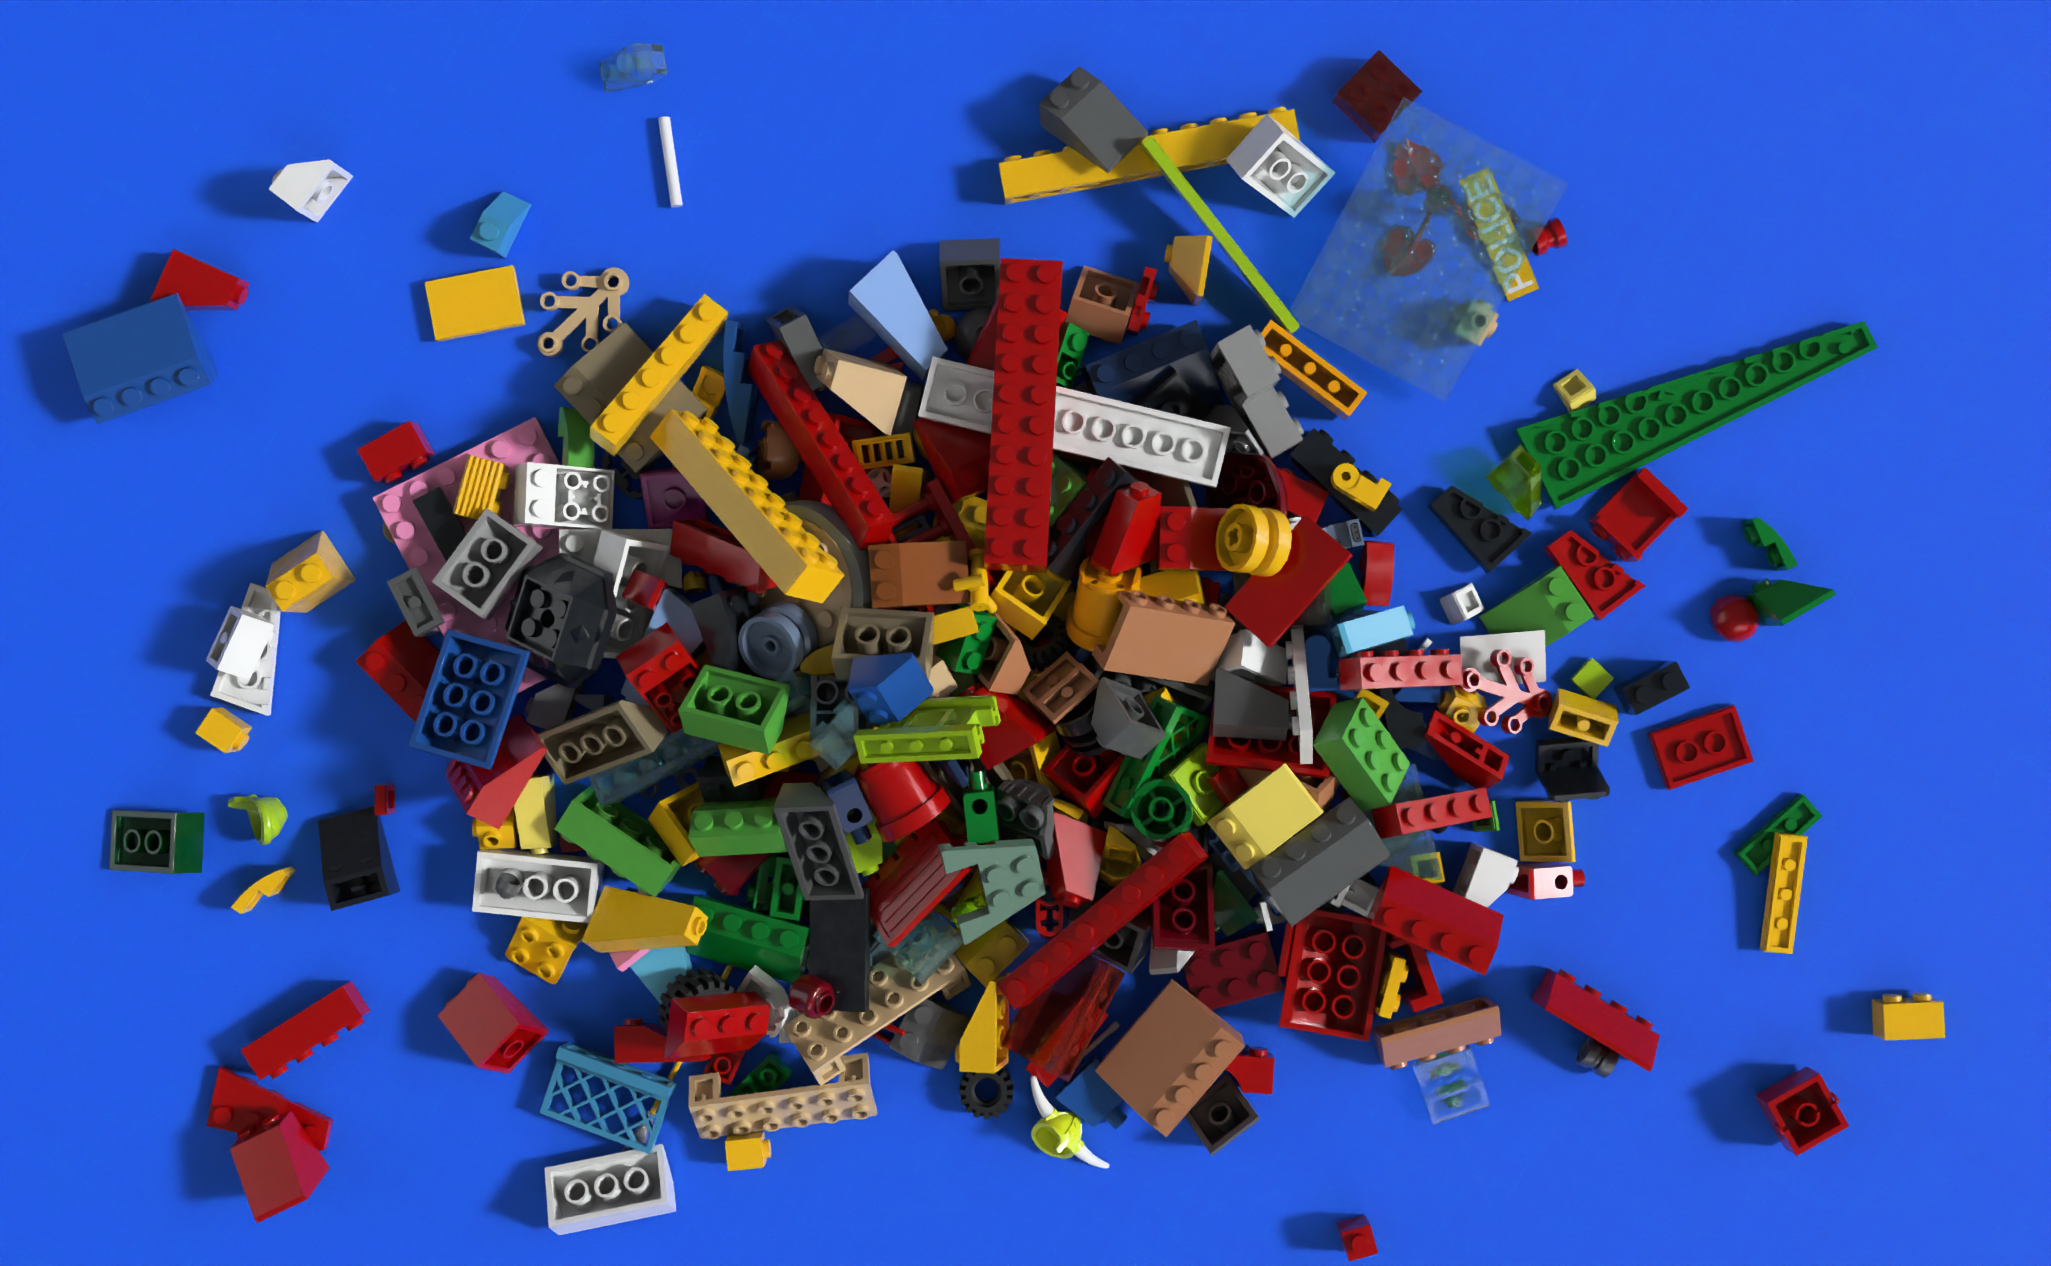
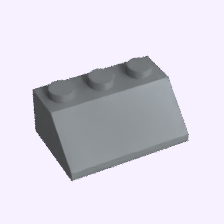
M486 508L433 579L432 583L481 618L490 620L520 580L522 571L529 568L543 547Z

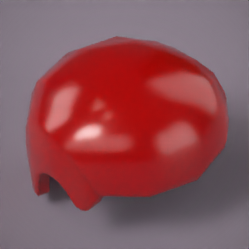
M1728 594L1715 602L1710 610L1714 631L1726 641L1739 643L1747 640L1755 634L1758 628L1759 615L1756 607L1752 602L1740 595Z

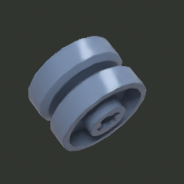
M780 601L770 604L741 627L738 636L739 651L744 662L753 672L763 678L776 680L788 676L801 665L807 656L816 650L818 632L812 618L804 609L794 603Z

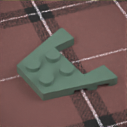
M1033 839L994 841L992 845H977L976 842H965L964 846L951 847L950 843L938 845L946 874L977 865L986 907L956 917L964 945L969 944L1046 894L1038 853Z

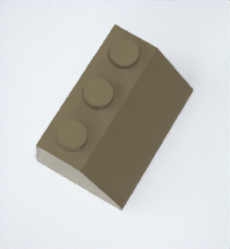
M841 607L831 656L836 679L849 680L852 661L855 657L912 652L929 680L933 662L934 612Z

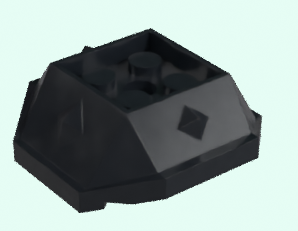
M566 553L555 555L522 571L515 597L509 601L511 609L505 629L507 630L506 639L513 647L531 652L526 665L527 668L567 688H577L582 684V681L588 679L599 670L617 614L616 598L612 589L614 585L613 574Z

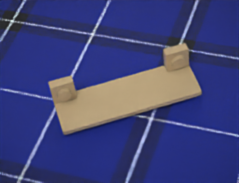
M932 927L870 968L868 1012L830 1011L817 1019H811L801 1014L784 1025L783 1028L819 1085L822 1086L846 1070L840 1059L842 1055L939 990L945 1000L948 1001L972 984L964 966L936 928Z
M868 1052L841 1056L840 1059L846 1070L838 1074L839 1082L828 1083L822 1086L813 1085L721 1098V1077L719 1072L689 1076L688 1107L700 1138L717 1139L720 1136L747 1135L750 1132L777 1131L780 1128L788 1127L802 1128L810 1124H832L841 1120H863L876 1116L877 1107L870 1084Z

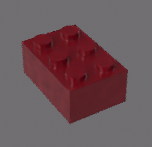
M1264 927L1215 940V952L1195 951L1182 967L1189 993L1211 1010L1284 990L1281 978L1277 976L1278 967L1268 932Z

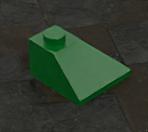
M1764 578L1751 586L1753 591L1746 594L1745 597L1756 607L1759 620L1763 626H1783L1835 596L1836 593L1833 589L1781 579L1769 581L1768 578Z

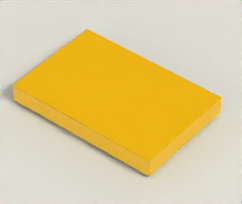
M513 265L425 282L435 340L438 342L526 325L516 271Z

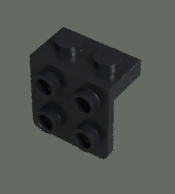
M1576 737L1536 740L1535 772L1550 800L1557 802L1584 798L1594 800L1610 794V788L1598 768L1599 744Z

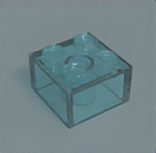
M934 908L896 947H887L879 931L873 935L921 984L963 944L960 934Z

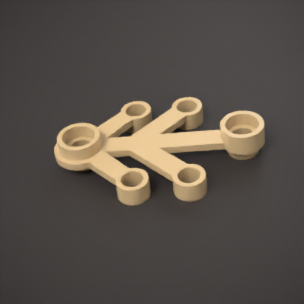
M616 267L608 268L601 276H580L573 271H568L562 276L563 286L570 291H575L580 287L599 288L590 297L557 296L552 292L542 294L540 304L547 311H555L558 308L577 309L553 332H545L538 338L537 347L542 354L547 357L558 356L563 350V340L585 319L586 336L581 341V347L588 353L590 350L587 349L586 344L589 340H595L597 346L600 343L598 339L599 306L607 298L608 316L603 320L604 329L612 333L622 325L620 319V297L628 291L630 285L629 277L622 269ZM570 276H575L577 280L573 286L567 285V279ZM613 277H617L619 280L616 287L609 286V280ZM554 297V305L547 307L545 304L546 299ZM611 319H616L618 322L615 329L608 328V322ZM547 339H553L554 341L553 347L550 349L544 347V342Z

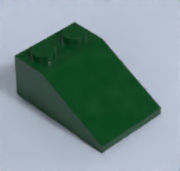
M112 810L109 870L167 874L202 873L205 813Z

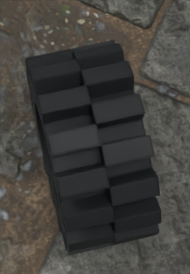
M1051 615L1046 625L1033 640L1018 630L1014 633L1021 641L1031 670H1035L1037 667L1039 671H1044L1045 666L1049 667L1067 650H1072L1070 643L1072 640L1067 635L1063 621L1056 615L1054 618ZM1052 637L1046 645L1038 648L1033 647L1040 639Z
M1004 1067L995 1074L965 1072L959 1089L961 1103L966 1106L965 1110L968 1113H974V1117L979 1118V1116H983L984 1119H989L990 1116L998 1117L999 1113H1004L1012 1102L1013 1080L1010 1078V1073L1008 1070L1005 1071ZM991 1079L997 1084L998 1094L994 1099L984 1101L977 1097L975 1086L980 1080Z

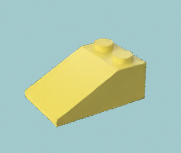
M1284 763L1237 796L1231 803L1223 806L1207 823L1243 869L1246 870L1319 817L1323 810L1287 764Z

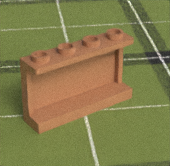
M1133 590L1131 593L1119 591L1117 597L1123 604V607L1107 645L1096 644L1092 653L1102 669L1208 686L1235 626V622L1227 614V610L1218 604H1210V606L1201 605L1190 599L1178 601L1165 595H1158V597L1148 596L1137 590Z

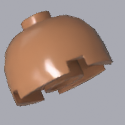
M764 420L760 426V431H764L765 436L762 440H758L760 448L757 452L759 457L757 471L762 473L761 476L765 480H782L790 477L797 470L798 463L804 462L780 422Z

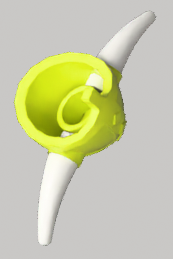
M1031 1076L1030 1081L1034 1101L1042 1116V1119L1033 1126L1031 1131L1032 1140L1042 1152L1052 1157L1068 1159L1075 1155L1090 1165L1108 1169L1109 1163L1096 1157L1081 1140L1082 1124L1080 1117L1074 1112L1057 1111L1044 1096L1037 1077Z

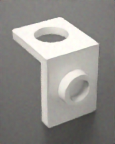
M1263 896L1256 898L1257 906L1253 907V910L1259 916L1256 920L1257 925L1262 924L1268 932L1273 930L1272 925L1286 921L1283 916H1277L1272 913L1271 906Z

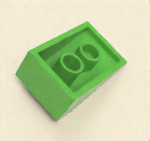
M1557 566L1551 567L1478 618L1489 634L1545 630L1546 647L1594 617V615L1562 567Z

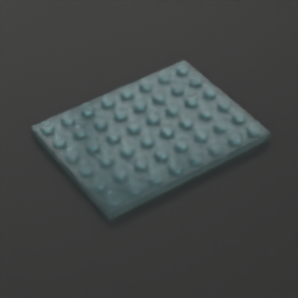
M1403 97L1289 312L1305 328L1445 402L1569 183Z

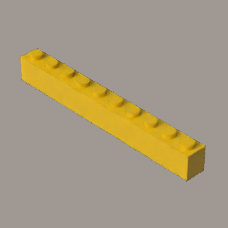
M1277 107L1268 111V115L1300 140L1295 109L1286 110V107ZM1249 112L1240 115L1239 119L1227 121V118H1217L1209 122L1210 125L1199 127L1197 123L1182 125L1180 130L1171 132L1167 128L1152 131L1150 136H1153L1181 173L1229 164L1226 161L1227 157L1266 114L1257 116L1256 112ZM1139 144L1108 173L1069 146L1062 148L1063 151L1051 153L1050 150L1038 151L1033 153V157L1022 159L1020 155L1005 158L1004 162L999 163L1005 205L1164 176Z

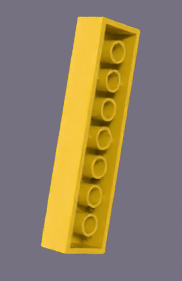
M670 409L650 438L785 595L823 603L845 576L837 567V560L819 547L820 541L814 535L804 530L802 520L789 512L784 507L785 501L767 488L768 482L762 476L752 471L750 468L752 464L745 457L737 454L734 450V443L717 431L719 427L715 422L707 417L703 419L697 418L689 411L682 413Z

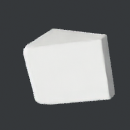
M1473 583L1440 598V603L1452 625L1466 621L1485 610Z

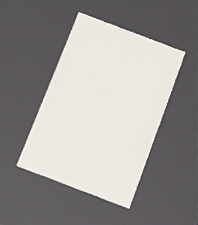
M1545 630L1460 637L1462 668H1474L1480 673L1482 678L1503 684L1497 668L1491 664L1490 656L1496 649H1505L1511 654L1509 667L1517 684H1523L1521 676L1516 674L1513 668L1515 660L1519 657L1531 658L1535 665L1532 673L1535 681L1546 682ZM1502 655L1499 657L1500 662H1502Z

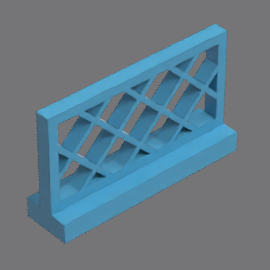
M570 1042L559 1046L555 1056L557 1062L539 1113L651 1154L670 1098L675 1093L678 1082L627 1063H615L613 1058ZM564 1065L574 1068L579 1079L578 1081L567 1086L565 1085L561 1076ZM582 1072H585L590 1075L584 1077ZM593 1076L601 1078L606 1088L605 1091L593 1096L586 1081ZM610 1082L615 1083L617 1085L612 1087ZM581 1083L588 1099L575 1105L568 1089ZM558 1084L560 1089L555 1091ZM621 1086L628 1088L634 1099L623 1106L620 1105L614 1092L615 1089ZM561 1092L569 1106V1109L563 1112L550 1108L553 1096ZM637 1092L644 1094V1096L639 1097ZM608 1093L615 1110L602 1115L595 1099ZM648 1097L661 1101L658 1113L648 1116L642 1100ZM587 1103H590L597 1118L590 1122L582 1120L577 1111V1108ZM636 1103L643 1120L630 1126L623 1109ZM571 1111L573 1116L567 1115L566 1113ZM615 1113L618 1114L624 1126V1129L617 1133L610 1131L604 1120ZM656 1118L654 1125H652L650 1120ZM643 1123L646 1124L650 1133L647 1144L637 1141L632 1131L633 1128ZM626 1132L627 1135H628V1137H626V1136H624V1135H621V1134H623V1133Z

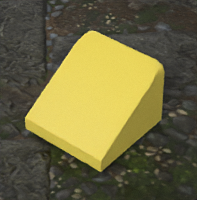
M1578 368L1552 384L1569 412L1583 409L1596 400L1595 387Z

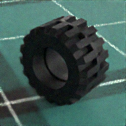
M698 968L697 972L693 969L687 970L685 976L679 974L675 977L676 981L673 984L669 982L666 986L667 992L661 994L660 1000L663 1003L658 1005V1012L661 1014L658 1017L659 1022L667 1032L672 998L737 992L711 970L707 971L704 968Z

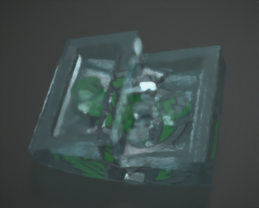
M1465 1045V1050L1457 1053L1444 1051L1436 1054V1058L1432 1060L1412 1062L1414 1073L1433 1125L1490 1106L1483 1081L1479 1076L1469 1045Z

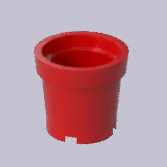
M919 761L867 763V766L863 769L859 764L851 772L876 819L875 827L883 842H892L916 831L939 815L951 802V797L942 785L934 783Z

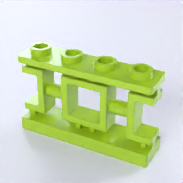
M994 695L925 699L899 722L877 725L878 729L857 730L854 734V740L861 764L978 759L982 754L980 744H983L985 741L982 727L998 726L1001 719Z

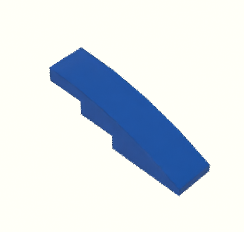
M725 320L723 345L724 385L729 415L737 443L742 444L749 441L752 442L759 389L757 386L749 384L750 375L747 372V367L751 355L741 352L745 325L737 321Z

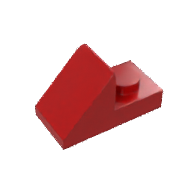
M634 570L622 593V597L654 614L663 591L669 588V586L662 579Z

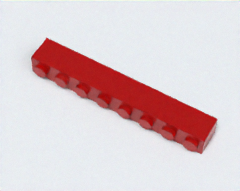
M776 340L753 346L747 372L831 505L848 527L859 549H867L868 545L887 543L896 520L782 342Z
M1191 832L1180 833L998 983V988L1014 1010L1027 1006L1209 857Z

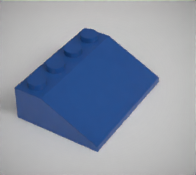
M178 292L62 333L82 396L97 424L211 385L218 376Z
M448 629L408 746L437 756L492 770L531 652Z

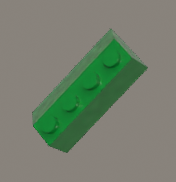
M707 895L694 896L692 905L696 906L709 918L706 930L701 936L698 945L687 946V953L748 971L756 965L772 978L793 983V981L804 975L809 957V924L769 916L770 913Z

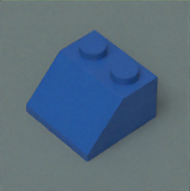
M912 652L853 658L847 690L869 724L883 725L899 722L933 694V687Z

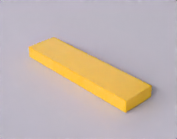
M1774 833L1759 948L1763 952L1793 954L1808 836Z

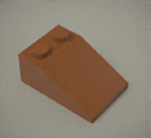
M967 541L868 545L872 608L893 609L970 603V591L967 589L956 592L953 586L954 579L969 576Z

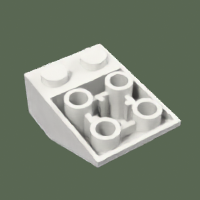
M532 462L516 465L513 525L565 529H612L615 470Z

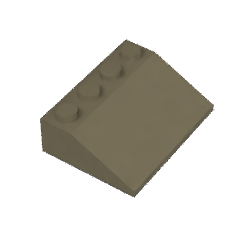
M623 323L578 360L553 386L592 425L654 352L627 323ZM680 379L617 452L635 473L649 470L664 455L650 436L670 409L682 413L689 411L697 418H700L708 410Z

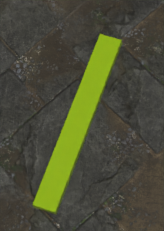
M1149 136L1139 144L1208 233L1213 236L1215 242L1283 329L1292 334L1300 328L1296 319L1153 136Z

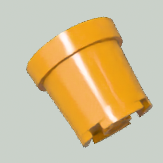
M1089 557L1083 560L1079 569L1075 599L1069 607L1065 624L1067 635L1076 645L1091 652L1094 651L1096 644L1107 645L1123 607V604L1117 597L1119 591L1130 593L1133 590L1140 591L1141 569L1139 566L1110 577L1090 565Z

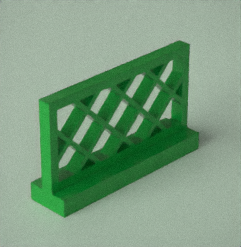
M1155 694L1149 707L1167 736L1142 759L1129 755L1125 756L1102 805L1121 817L1130 819L1132 803L1135 800L1133 797L1136 791L1147 782L1155 779H1164V776L1198 746L1211 717ZM1198 720L1194 730L1190 732L1189 725ZM1181 731L1182 738L1174 743L1173 736ZM1183 748L1181 756L1176 759V752ZM1168 758L1169 765L1161 770L1160 763Z

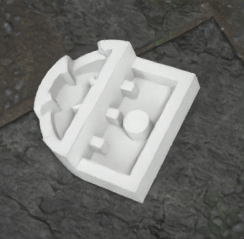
M755 965L736 992L755 991L771 1004L766 1035L774 1038L780 1033L787 1021L789 1012L788 996L784 988L777 981Z

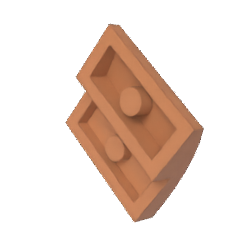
M1066 651L1021 692L1048 720L1056 724L1098 687L1099 680L1082 663L1079 664Z

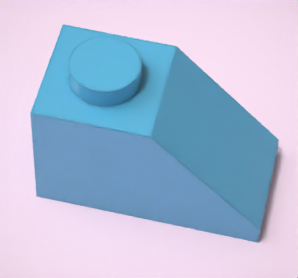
M503 191L482 212L470 240L506 258L531 204Z

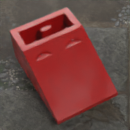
M666 622L617 655L616 659L628 680L668 730L674 734L683 727L678 709L702 669L675 631Z

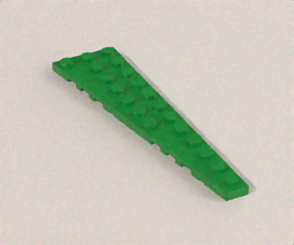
M1865 321L1527 425L1515 429L1514 432L1555 510L1878 348Z

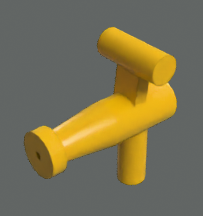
M975 548L969 551V560L972 561L970 576L954 579L953 586L956 592L967 589L970 591V608L973 611L980 612L986 610L992 614L996 612L998 606L989 596L987 570L984 568V549Z

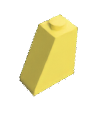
M554 774L532 775L514 804L521 849H530L532 854L549 853V848L558 845L557 831L554 829L557 825Z

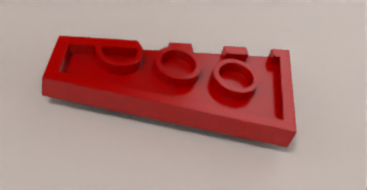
M226 1066L219 1067L207 1121L208 1127L239 1133L249 1125L254 1127L261 1125L263 1120L274 1113L281 1115L291 1110L316 1148L321 1151L327 1149L333 1122L332 1118L299 1102L290 1101L284 1098L283 1094L275 1090L270 1091L248 1077L243 1078L233 1073V1070Z

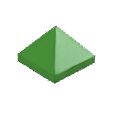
M1495 800L1489 801L1493 817L1472 821L1473 832L1500 830Z

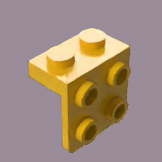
M522 917L505 955L512 962L554 985L560 980L573 951L582 941L588 925L581 922Z

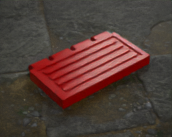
M934 818L915 831L916 834L911 833L896 849L897 853H892L881 864L880 869L874 872L861 885L862 888H871L870 917L887 947H896L973 869L970 866L946 874L938 845L950 843L951 847H958L959 845L946 823L942 820Z

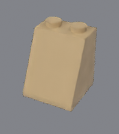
M823 348L822 356L819 355L814 366V372L817 373L816 378L883 433L891 435L907 376L891 365Z

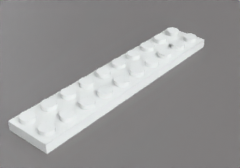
M932 357L918 417L991 434L994 371ZM1056 386L1053 450L1103 462L1110 457L1124 467L1212 488L1217 487L1231 427Z

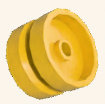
M1235 504L1230 507L1221 518L1216 532L1215 548L1217 559L1221 566L1230 572L1250 573L1251 575L1262 577L1273 576L1279 572L1287 561L1291 549L1292 532L1285 514L1276 509L1258 508L1248 504Z

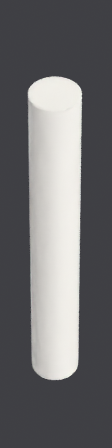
M660 117L658 122L670 204L672 208L682 207L683 203L670 117Z

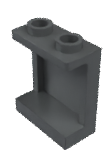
M412 568L387 581L414 636L436 637L442 633L439 625L445 623L417 568Z

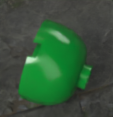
M1155 779L1145 783L1136 791L1133 797L1135 800L1132 803L1131 818L1134 826L1145 837L1157 842H1170L1180 833H1185L1189 829L1193 820V804L1189 794L1178 783Z

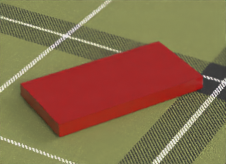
M1306 514L1291 530V549L1287 561L1281 570L1273 576L1262 577L1252 575L1224 607L1269 648H1272L1353 556Z

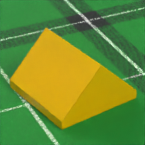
M1550 799L1515 802L1520 861L1576 862L1571 801L1557 802Z

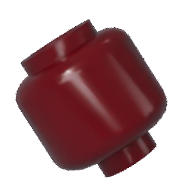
M804 974L790 985V1006L793 1010L808 1018H820L829 1013L834 1005L833 987L830 983L815 975Z

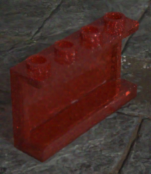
M1089 954L1031 1003L1019 1009L1012 1025L1006 1032L1002 1046L1042 1067L1047 1072L1069 1082L1125 972Z

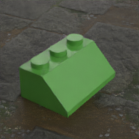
M705 664L678 709L684 733L770 755L782 733L790 686Z
M766 797L755 801L704 802L692 811L688 839L699 857L788 852L773 809L777 797Z

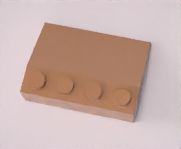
M1171 979L1095 1068V1072L1146 1122L1167 1137L1241 1052L1245 1044L1240 1032Z

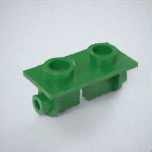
M781 852L772 853L755 871L753 884L749 883L746 891V901H750V908L756 909L757 903H761L760 909L770 911L774 884L768 883V877H775L777 857Z

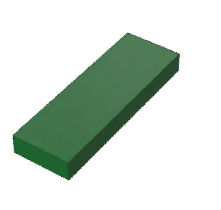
M1799 793L1733 853L1752 875L1757 876L1771 863L1775 832L1803 834L1822 815L1804 794Z

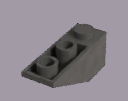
M1215 405L1210 410V413L1202 419V421L1231 427L1226 453L1258 456L1264 453L1234 406Z

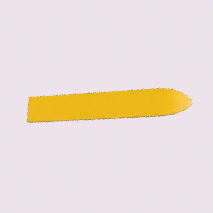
M970 605L934 615L933 645L979 632L974 612ZM834 644L815 650L807 656L800 665L801 671L810 675L835 673L831 659Z

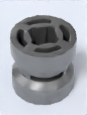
M1589 1037L1582 1044L1577 1054L1576 1062L1585 1068L1590 1067L1594 1069L1595 1074L1606 1078L1615 1068L1619 1053L1610 1048L1602 1047L1600 1042Z

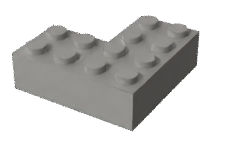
M1248 325L1219 341L1210 353L1216 378L1230 403L1263 450V454L1269 459H1273L1303 441L1301 434L1304 431L1297 418L1291 419L1286 408L1289 407V404L1281 391L1276 392L1274 386L1281 379L1278 375L1281 373L1279 364L1273 356L1269 358L1263 348L1266 346V342L1258 329L1253 331L1251 325Z

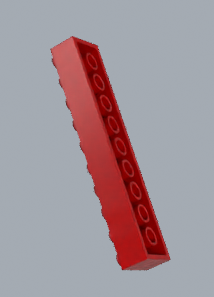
M1001 258L984 548V568L988 570L1047 572L1063 261Z

